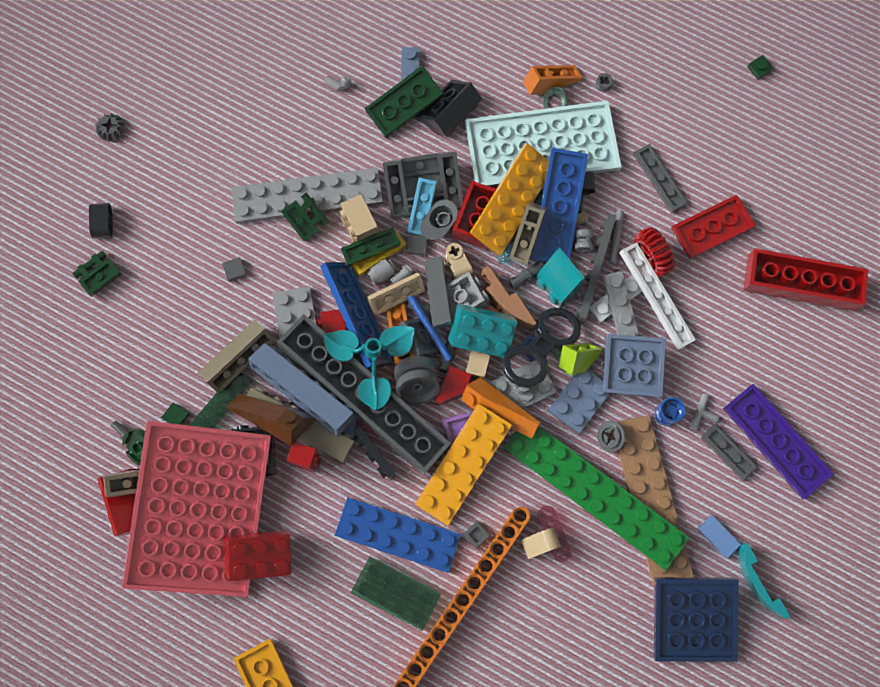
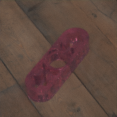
M547 505L543 506L537 513L539 523L543 531L552 527L559 530L560 536L558 540L561 541L563 539L564 543L560 545L562 550H567V553L564 554L565 558L557 556L559 548L551 550V553L556 561L565 562L571 557L570 546L554 508ZM545 509L547 512L551 511L552 513L549 517L550 521L553 522L555 520L556 524L550 525L547 528L544 524H548V521L541 516Z

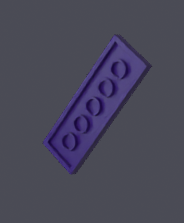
M751 384L723 408L802 500L806 499L834 475L754 384Z

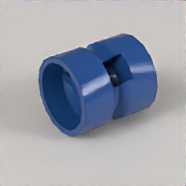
M666 398L655 409L657 422L666 427L676 424L685 416V405L679 398Z

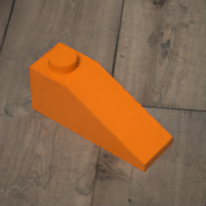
M576 65L532 66L523 83L530 95H543L553 87L563 88L581 81L583 77Z

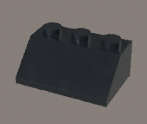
M450 80L441 90L444 96L417 115V119L437 135L445 137L451 135L454 129L466 119V116L472 110L477 108L478 103L482 100L471 82Z

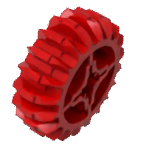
M653 227L643 229L636 234L634 243H638L657 277L669 274L675 268V260L672 249L669 247V243L666 242L665 237Z

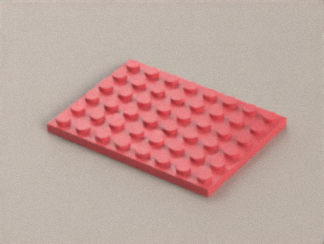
M147 421L122 588L248 597L250 579L230 582L225 576L224 536L257 533L271 439L270 435Z

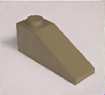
M531 202L526 205L509 259L525 265L528 264L548 208Z

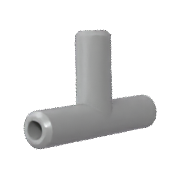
M702 394L690 426V429L693 431L698 430L702 418L717 423L719 420L718 415L705 411L709 400V395Z

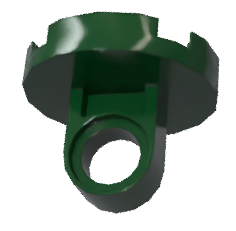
M134 428L125 433L122 444L123 446L126 444L128 451L125 453L130 460L140 466L145 431Z

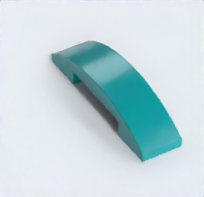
M748 543L741 544L738 547L739 562L750 590L757 600L772 614L781 619L790 618L781 599L770 598L754 571L752 564L758 560Z

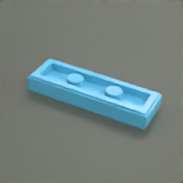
M419 177L407 233L423 236L420 231V224L432 207L437 181Z

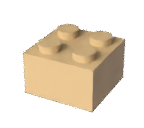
M361 194L340 203L342 208L339 211L342 217L341 220L345 228H348L349 236L353 243L378 233L377 225Z

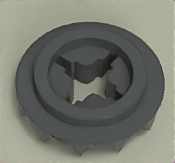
M113 113L110 115L104 114L101 119H98L97 125H95L96 133L105 141L117 140L125 131L123 119ZM112 123L114 127H111L108 132L106 126H109V124Z
M606 421L598 429L597 440L605 451L615 452L621 450L622 445L626 444L624 440L627 435L624 433V427L619 422ZM614 432L616 439L611 440V436L608 433Z

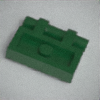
M307 192L301 196L305 202L304 204L300 205L295 200L281 211L303 241L319 231L315 223L320 221L323 227L329 223L324 211L317 207L315 199L311 198ZM308 207L315 215L312 219L304 211Z
M103 250L97 255L93 254L89 261L77 266L78 269L72 273L76 279L82 275L84 276L78 282L91 297L122 274L109 258L104 262L101 261L107 257ZM97 264V267L89 273L88 270Z

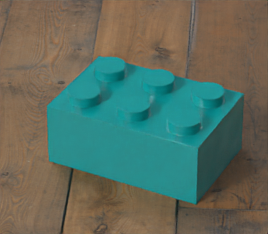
M458 303L448 340L453 347L504 357L506 352L510 350L518 321L512 315Z

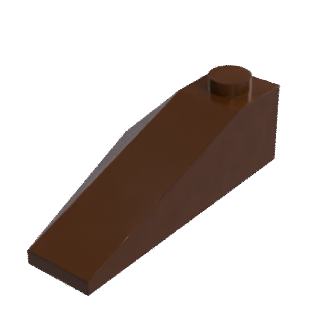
M238 394L227 405V409L290 446L315 421L314 417L300 409L243 394Z

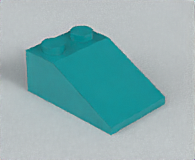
M559 248L537 274L536 283L541 290L545 289L549 294L548 298L554 305L557 304L560 308L578 294L585 277Z

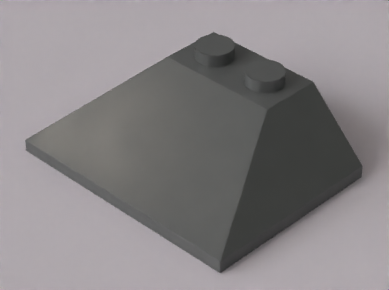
M457 152L433 153L383 162L391 218L411 215L419 177L437 181L432 206L440 200H449L457 208H461L463 196Z

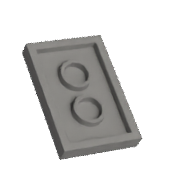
M535 360L513 370V372L521 378L529 379L539 374L540 366L538 361ZM548 374L540 384L529 388L519 387L511 383L505 375L488 382L522 409L557 393Z

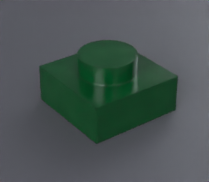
M764 55L753 60L747 66L757 80L774 69Z

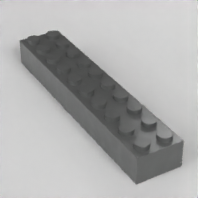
M303 314L277 341L278 348L315 381H318L324 389L333 393L341 404L348 405L360 421L424 476L451 443L392 391L385 406L379 410H373L364 404L358 396V386L364 379H372V373L354 357L347 362L334 359L325 347V332Z

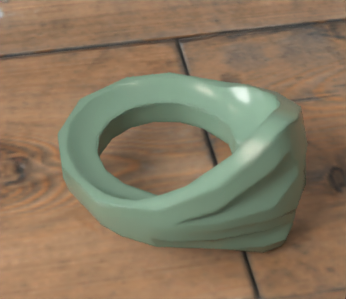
M553 87L544 94L542 103L544 109L549 108L547 100L553 94L561 97L560 107L566 105L567 95L562 87Z

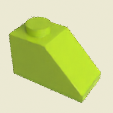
M589 342L563 345L558 367L565 370V373L568 375L584 373L599 357L603 349Z

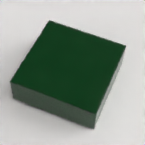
M173 402L161 418L167 423L182 425L190 414Z

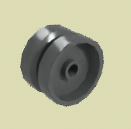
M424 356L408 357L395 366L394 376L397 395L405 403H427L438 395L440 386L435 362L430 358Z

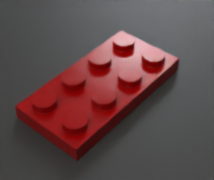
M735 195L673 225L671 229L690 260L753 229L756 225L738 195Z

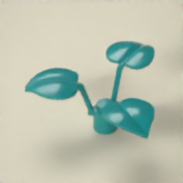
M408 326L387 328L381 333L379 340L370 338L366 341V344H362L358 349L356 348L359 345V340L356 334L348 330L325 333L324 343L329 354L341 362L350 361L353 357V352L359 353L365 350V355L372 359V379L368 378L361 381L358 386V396L364 404L373 410H379L389 400L391 386L386 378L376 379V358L380 356L381 349H387L388 353L395 357L406 355L412 347L415 329Z

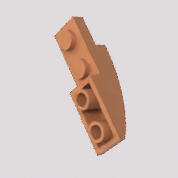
M489 265L483 268L480 276L487 285L485 292L490 299L489 302L501 313L514 316L518 321V326L529 331L534 330L537 324L536 318L525 307L524 299L521 296L519 297L516 292L509 296L507 287L500 283L496 271L491 270Z

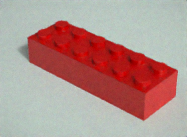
M754 248L747 258L743 291L857 311L865 306L869 269Z

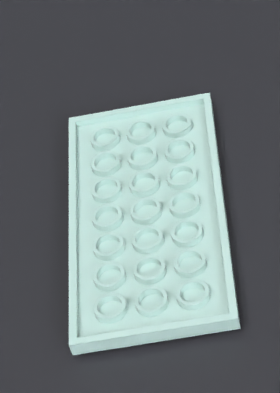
M608 101L465 119L474 181L490 187L499 186L522 147L527 143L547 160H549L552 147L589 154L586 171L593 172L594 174L621 170Z

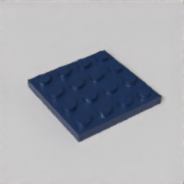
M655 577L654 660L737 662L739 579Z

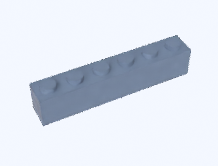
M264 343L248 358L251 369L307 414L314 417L317 422L336 437L353 422V411L348 405L341 404L337 397L331 392H326L318 381H312L304 370L297 369L290 359L283 358L275 347H269Z

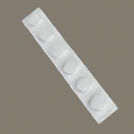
M636 242L622 249L619 252L677 350L695 341L694 336L638 243Z

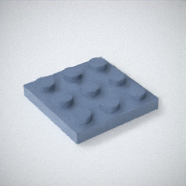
M606 334L602 392L662 397L666 339Z

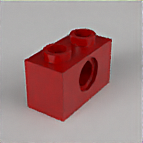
M294 442L286 461L294 467L314 473L315 468L319 469L322 458L317 449Z

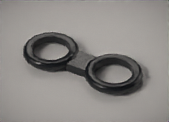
M557 307L545 310L536 321L538 336L529 346H515L506 352L502 361V369L511 383L519 387L529 388L537 386L544 381L548 374V363L546 360L548 354L554 347L563 348V345L574 344L581 335V325L578 318L572 312ZM561 316L571 323L573 333L567 339H555L546 332L544 322L549 317ZM519 354H528L534 357L540 366L539 374L529 379L517 376L510 366L512 358Z

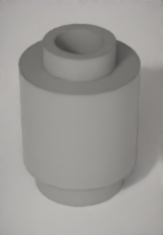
M383 259L371 267L367 275L374 285L382 284L395 274L394 270L396 267L391 260Z

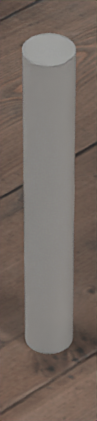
M622 210L616 211L609 264L611 265L617 264L624 214Z

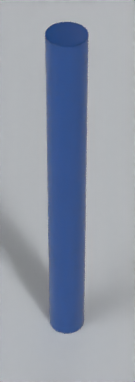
M409 296L407 299L446 362H450L453 360L451 353L415 296Z

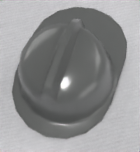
M449 200L436 202L420 224L422 235L429 240H438L445 236L455 225L458 216L456 205Z

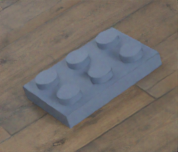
M587 369L584 373L574 375L547 412L579 435L610 393L602 392L603 380Z

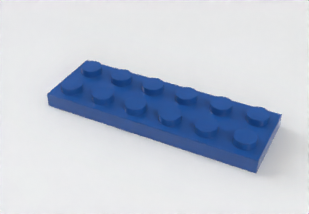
M551 148L541 206L548 209L532 251V260L547 262L559 248L570 259L589 154Z
M325 262L320 267L323 276L330 287L331 294L335 298L346 327L349 331L355 333L359 340L357 349L362 344H366V341L370 338L379 340L382 332L352 266L348 267L346 262ZM381 349L380 356L376 358V367L389 366L395 362L387 349ZM365 350L360 351L359 354L365 368H372V359L365 355Z
M347 497L334 536L449 573L461 534Z

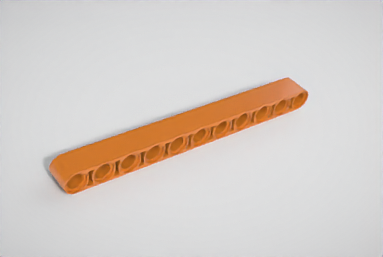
M517 507L510 514L403 670L394 687H398V684L402 681L407 682L409 687L417 686L529 521L530 513L525 507ZM522 511L526 516L525 521H517L515 513ZM510 527L514 530L513 538H506L504 536L505 528ZM500 544L503 547V553L495 555L492 551L493 545ZM486 560L491 563L492 568L489 572L482 571V561ZM476 577L480 580L478 589H472L469 586L471 578ZM465 594L468 596L469 602L466 606L458 604L457 598L459 595ZM450 611L457 614V620L454 623H448L445 619L446 614ZM436 629H443L446 634L443 640L438 641L434 638V631ZM425 646H430L434 651L430 658L422 655V649ZM412 664L421 666L422 671L419 675H413L410 672Z

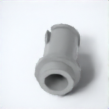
M408 265L402 266V269L390 278V281L395 284L413 275L412 269Z

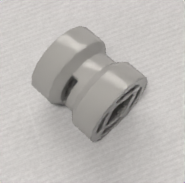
M588 229L576 230L574 233V238L576 239L574 251L578 253L592 252L593 244L591 240L593 239V231Z

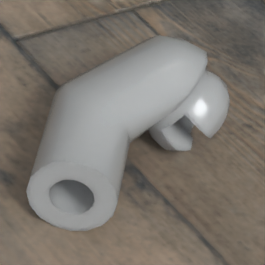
M328 75L324 83L334 90L340 91L351 86V78L344 76L342 80H336Z

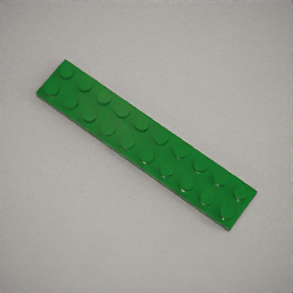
M540 426L533 438L515 431L503 447V449L666 571L689 540L687 535Z

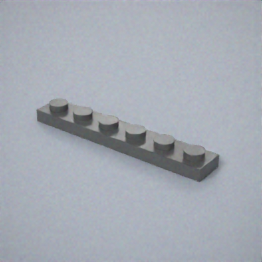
M609 213L607 219L603 218L600 227L603 233L602 236L598 235L595 244L598 250L597 253L593 252L590 263H593L592 270L588 269L585 279L588 281L587 287L583 286L580 296L583 298L582 305L578 304L575 315H578L579 322L583 324L587 319L616 219L615 214Z

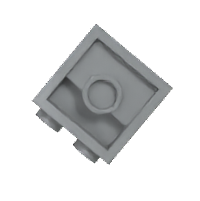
M470 272L447 284L452 320H454L458 303L481 309L489 307L487 301L490 299L484 290H480L481 282L477 276L473 277Z

